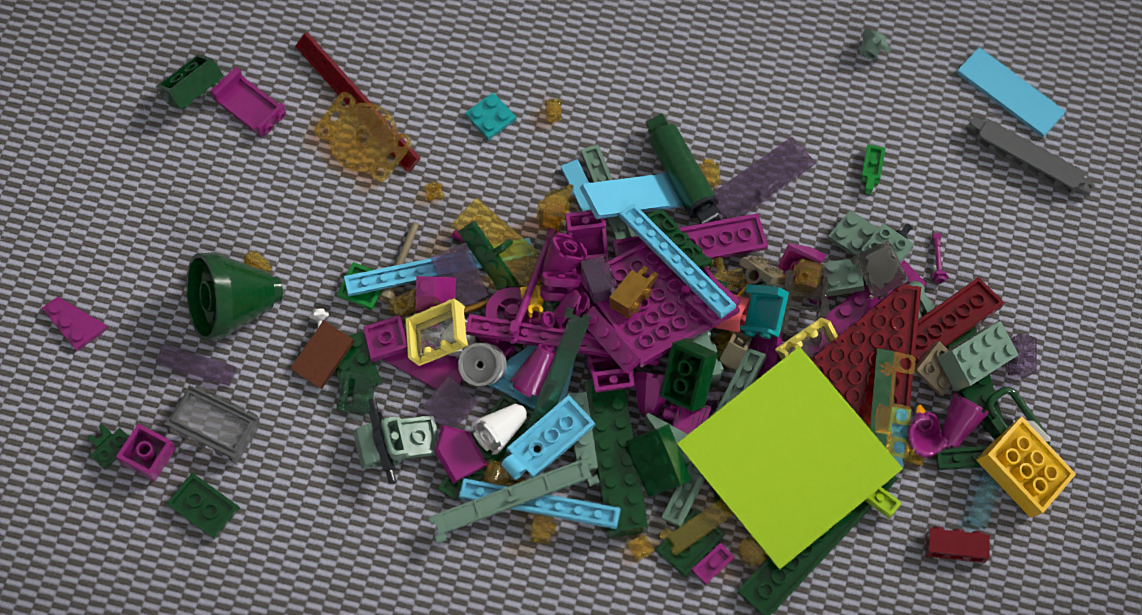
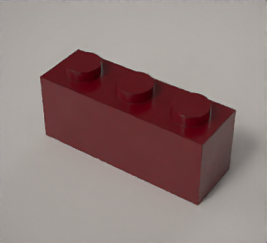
M934 526L926 533L925 557L986 563L990 558V535L984 534L982 531L970 533L958 528L944 530V527Z

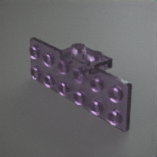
M791 137L714 191L719 200L716 208L726 219L744 216L763 201L769 200L777 191L784 189L791 181L814 166L815 161Z

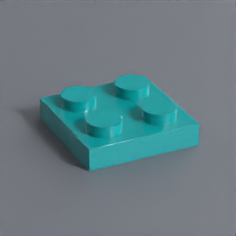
M494 92L465 112V117L488 141L517 120L514 113Z

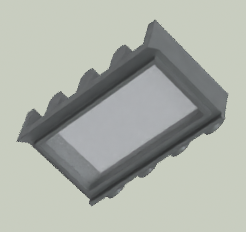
M188 385V389L171 417L164 423L169 432L175 430L180 433L182 438L186 440L191 438L197 441L198 445L202 448L210 447L214 449L217 455L222 457L224 454L230 457L236 465L260 426L258 416L251 411L245 412L237 404L232 402L228 404L216 394L210 395L202 387H193L191 385Z

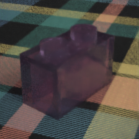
M603 256L581 262V274L592 303L609 299L618 287L616 279L611 278L610 264L605 262Z

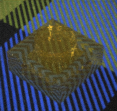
M906 443L903 463L917 467L923 466L924 458L916 455L914 450H911L909 443Z
M645 534L627 543L637 562L655 552Z

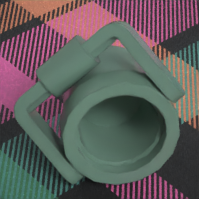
M867 28L863 31V40L859 51L863 57L876 59L881 49L889 53L892 48L885 43L886 37L883 34Z

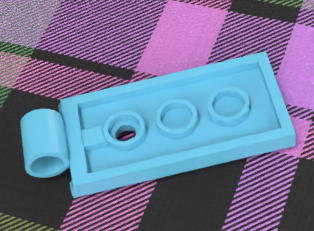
M568 395L506 449L511 455L501 465L514 480L520 478L526 470L530 477L534 478L595 426V422ZM534 447H541V451L539 453L534 452Z

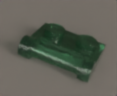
M341 370L340 377H342L336 410L369 414L371 410L368 400L374 398L377 375ZM350 378H354L352 404H347Z

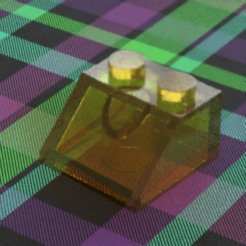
M569 184L547 193L544 200L539 201L537 207L539 227L545 229L550 227L561 232L565 222V213L569 212L573 202L574 185Z

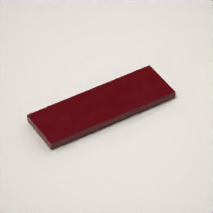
M979 277L918 319L914 362L918 364L935 341H940L945 347H948L1002 308L1005 302Z

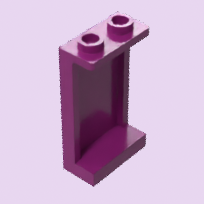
M237 67L230 71L210 91L212 99L261 138L273 129V126L278 121H282L286 115V108L283 103L278 104L244 78L241 70Z

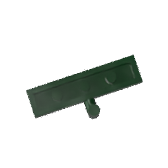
M475 220L458 231L498 290L514 287L518 284V281L499 256V254L513 244L511 239L505 240L494 248Z

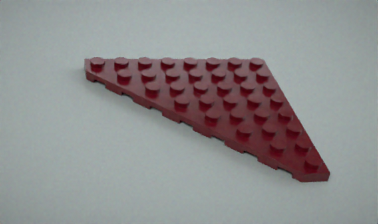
M900 285L811 358L812 362L870 429L877 348L894 351L893 367L887 361L885 365L879 364L881 367L886 368V370H880L882 373L885 372V376H890V373H892L890 406L879 404L876 410V433L886 434L890 407L910 409L921 287ZM880 405L883 406L882 409H881V412L878 411V410H879L878 408L880 407Z

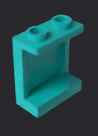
M747 284L745 292L751 294L745 325H740V330L744 332L743 335L748 337L759 335V337L771 339V336L779 337L789 292L780 287Z

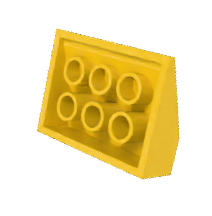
M1022 416L976 459L1030 518L1044 513L1076 475Z

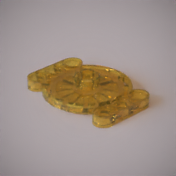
M347 92L341 93L335 99L315 127V135L321 140H329L331 152L342 166L356 172L371 171L372 177L379 182L385 181L391 175L411 147V139L404 133L398 134L393 117L384 108L372 103L355 104L354 97ZM349 97V105L342 106V99ZM377 110L383 111L386 115L382 116ZM334 112L339 113V118L336 121L331 120V115ZM389 119L392 122L393 129L390 128V125L387 122ZM322 127H328V133L325 136L320 135ZM368 133L369 136L365 142L360 143L358 134ZM400 138H406L407 140L404 147L398 146ZM389 153H395L396 155L393 162L387 161ZM344 158L348 161L349 166L344 164L341 159ZM355 165L364 166L365 168L358 169L354 167ZM378 168H384L385 173L382 177L376 176Z

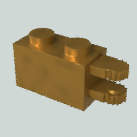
M643 266L638 273L631 270L610 296L609 307L629 319L633 313L636 314L639 311L644 299L647 300L652 293L651 286L657 280L659 274L653 272L647 279L644 277L648 272L646 266Z

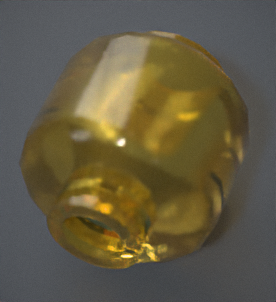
M746 537L737 547L739 550L738 557L749 567H753L756 564L761 566L767 559L764 549L753 537Z

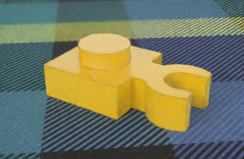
M539 285L535 286L528 305V316L532 318L533 311L539 312V316L543 313V307L541 306L543 305V298L540 296ZM527 287L520 288L521 299H523Z

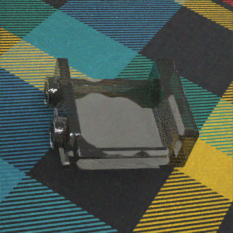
M889 240L850 258L853 265H858L872 293L869 296L870 299L877 297L880 300L888 296V291L895 290L900 285H904L909 281Z

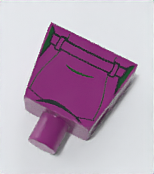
M677 405L676 410L665 407L661 418L672 421V426L689 434L708 419L711 407L705 405V407L693 412Z

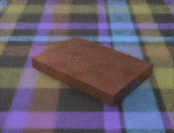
M323 320L290 369L320 389H323L355 340Z

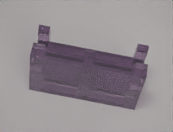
M1022 333L1010 338L1019 355L1008 361V375L1015 376L1020 374V378H1025L1036 374L1037 338Z

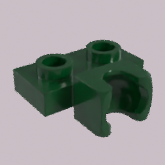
M100 424L99 429L102 436L95 438L93 435H89L87 439L96 448L90 455L91 458L106 470L117 460L116 456L129 436L121 428L112 434L103 424Z

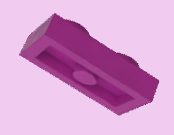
M720 543L691 572L706 586L735 557Z

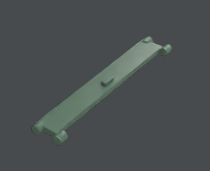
M590 457L429 517L430 524H436L439 535L435 536L437 543L446 541L445 533L582 481L588 480L590 486L599 483L597 475L592 477L588 466L592 465Z

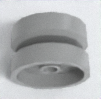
M475 343L466 347L460 354L458 361L459 372L462 378L471 385H493L505 374L507 368L506 357L503 351L496 345Z

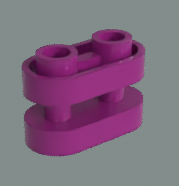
M545 271L542 274V283L544 285L541 286L540 296L547 302L562 301L572 291L577 290L579 292L577 287L580 286L581 276L573 272Z

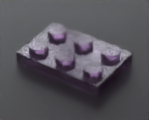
M466 242L430 257L438 277H456L455 299L463 306L488 296Z

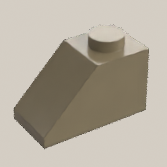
M742 331L741 333L734 332L719 361L725 367L737 370L753 337L743 335L744 332Z

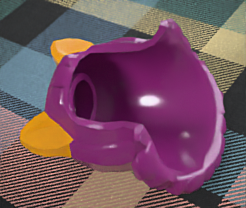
M921 404L918 405L916 413L909 420V445L916 455L929 458L942 452V449L948 446V440L941 435L938 417L934 413L926 412Z

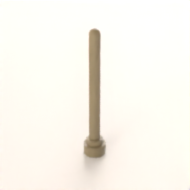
M417 222L411 224L395 266L404 264L419 227ZM394 287L382 289L378 299L384 303L391 304L395 297Z

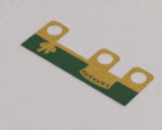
M877 348L870 430L892 456L907 458L909 454V441L905 438L891 436L892 423L908 426L911 423L912 410L909 406L893 403L896 372L913 374L915 372L916 359L913 355ZM902 358L911 360L912 367L905 370L901 367L900 361ZM897 410H906L908 413L907 420H898L896 417ZM897 441H901L905 445V451L902 454L894 451L893 445Z

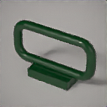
M1002 387L987 399L986 408L992 419L983 425L994 441L1009 428L994 408V403L1005 394L1012 397L1028 421H1034L1047 434L1015 389Z

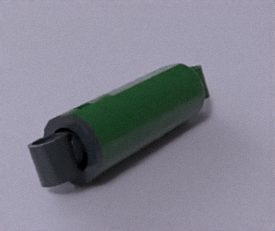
M662 113L646 120L645 123L651 133L648 137L649 144L672 183L690 218L697 217L700 224L721 220L715 208L719 200L675 124H668Z

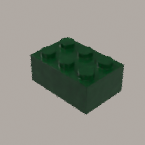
M197 54L155 87L167 104L179 109H185L191 105V101L195 98L203 96L208 88L216 86L224 75L213 58Z
M687 338L673 342L660 397L691 412L705 407L718 353Z
M669 424L626 441L648 497L681 486L692 480Z

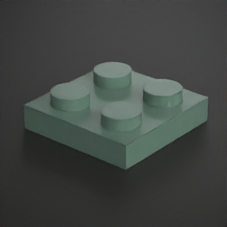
M860 257L822 263L827 297L865 291Z

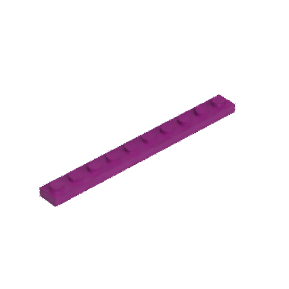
M469 314L465 329L466 335L509 342V327L512 321ZM521 323L519 328V336L516 343L532 346L549 343L557 350L612 358L597 339L589 333ZM660 357L648 364L659 366Z

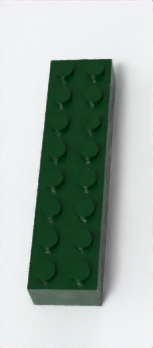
M584 381L583 391L587 393L590 418L595 422L592 432L598 464L597 477L599 480L602 505L621 509L617 529L606 527L607 539L645 534L648 530V521L640 475L626 443L627 440L633 438L625 389L595 393L591 381Z

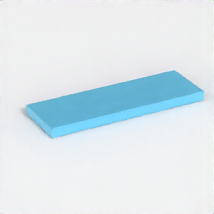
M980 47L957 71L958 75L1042 138L1066 113L1064 109Z
M666 173L586 183L580 186V190L596 219L619 216L621 212L633 204L642 212L678 208L683 205Z

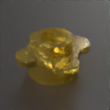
M439 182L426 184L424 187L427 192L426 199L428 201L443 199V185Z

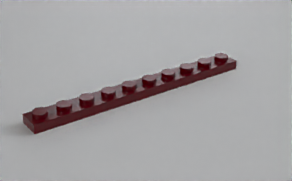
M303 33L295 45L298 51L406 172H411L421 159L419 155L309 33Z

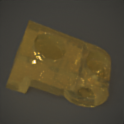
M416 289L389 301V311L393 317L400 315L403 320L405 316L416 311Z

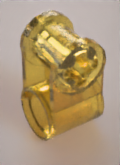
M489 460L483 477L484 481L506 487L523 482V476L511 481L509 478H512V476L503 468L501 462Z

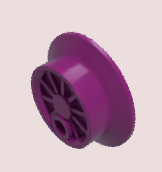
M504 288L493 294L486 305V317L509 321L514 320L522 301L520 288ZM528 307L522 323H527V320L530 318L528 316ZM533 311L532 317L539 318V312Z

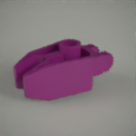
M574 290L565 296L553 313L555 317L553 328L577 332L582 330L584 324L580 319L589 311L590 299L585 292L579 294L577 290Z

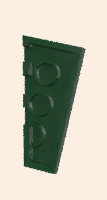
M663 209L646 215L700 269L713 265V260L709 256L707 257L702 252V249L695 245L689 239L690 237L678 228V225Z

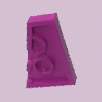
M58 296L42 307L45 314L77 352L109 329L104 323Z

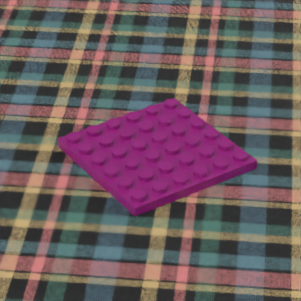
M645 243L581 276L580 286L601 314L642 359L638 364L640 367L670 352L673 342L684 338L691 340L712 328L684 303L685 299L693 291L680 278H677L675 273ZM643 266H646L648 272L644 277L648 279L653 272L659 274L658 278L651 286L652 293L647 300L644 299L639 311L636 314L633 313L628 319L609 307V298L631 270L638 273ZM707 267L701 269L709 278L714 277ZM737 306L715 326L737 315L740 311L739 307Z

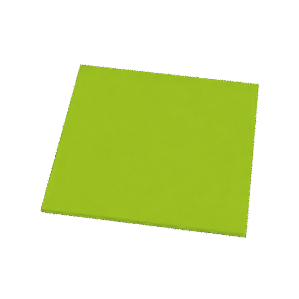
M800 346L677 443L683 453L779 570L903 469Z

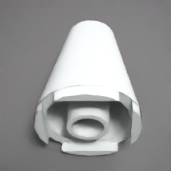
M513 404L493 412L472 423V428L475 426L476 430L473 434L483 449L486 451L492 450L491 454L493 455L498 454L525 422L527 412L522 405Z

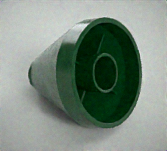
M215 252L195 254L189 262L186 277L187 304L193 327L198 336L203 340L225 338L271 310L274 303L282 301L283 287L278 276H271L265 270Z

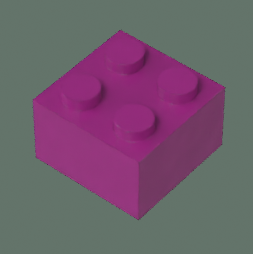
M138 423L116 457L121 465L155 482L176 448L171 440Z

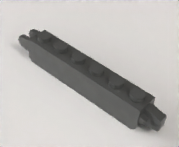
M976 117L970 119L967 130L977 137L975 140L977 146L1067 196L1073 195L1075 191L1089 196L1094 189L1095 184L1084 177L1086 172L1082 171L1079 167L1073 166L1063 158L1049 153L1045 148H1040L1030 140L1017 135L1014 131L1002 127L996 121L987 119L985 122Z

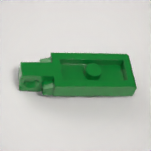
M867 144L861 176V183H865L864 194L871 195L874 185L878 186L880 182L886 149L884 147Z

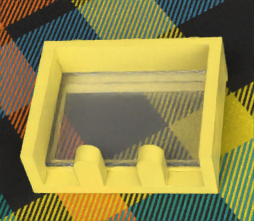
M454 298L406 318L408 358L418 366H421L468 347L464 319L465 306Z
M820 318L775 350L781 360H783L800 346L811 359L838 335L831 321Z

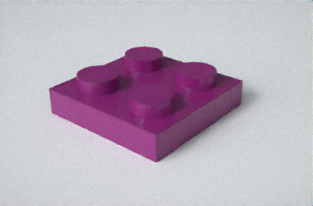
M713 276L710 278L736 304V307L740 304V299ZM694 292L685 299L684 303L712 328L722 320Z
M400 315L363 327L370 357L373 362L408 351L407 337Z

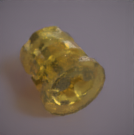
M555 98L546 100L544 102L546 107L545 113L547 114L546 120L548 122L561 121L562 101Z

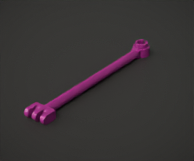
M549 227L543 247L518 312L509 327V342L511 344L516 343L518 339L519 328L539 279L551 240L557 233H560L554 228Z

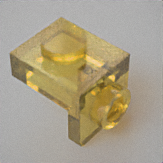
M703 159V163H698L710 186L721 185L719 162H714V159Z

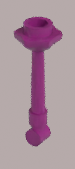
M933 233L932 240H934L933 247L935 248L937 270L930 275V278L935 283L940 284L944 283L949 276L945 271L941 270V233Z

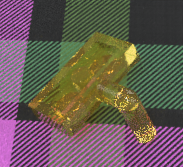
M718 257L713 260V264L717 266L718 273L713 275L717 280L727 282L728 290L745 286L740 267L726 271L722 258Z

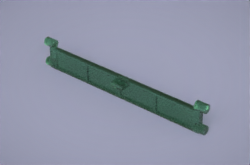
M566 307L563 316L569 318L525 432L558 404L591 316L583 314L582 318L572 314L574 309ZM536 446L534 447V452L538 453L540 447Z

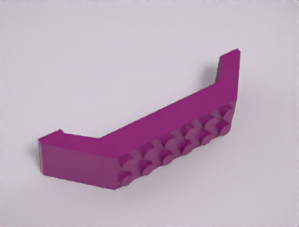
M591 210L565 213L566 233L574 237L573 241L577 244L580 241L587 251L585 260L571 272L582 276L607 263L609 256L605 218L596 219ZM581 286L577 287L579 294L585 292ZM590 299L589 310L591 309L592 306L596 307V306L594 305V303L591 301V299ZM584 325L580 332L591 334ZM584 354L587 373L595 393L635 388L632 371L629 374L625 373L612 358Z

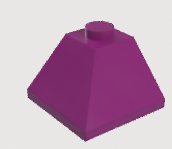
M788 243L777 267L783 270L782 274L788 277L785 281L786 284L807 293L822 266L826 254L809 246Z
M416 276V313L454 299L456 277Z

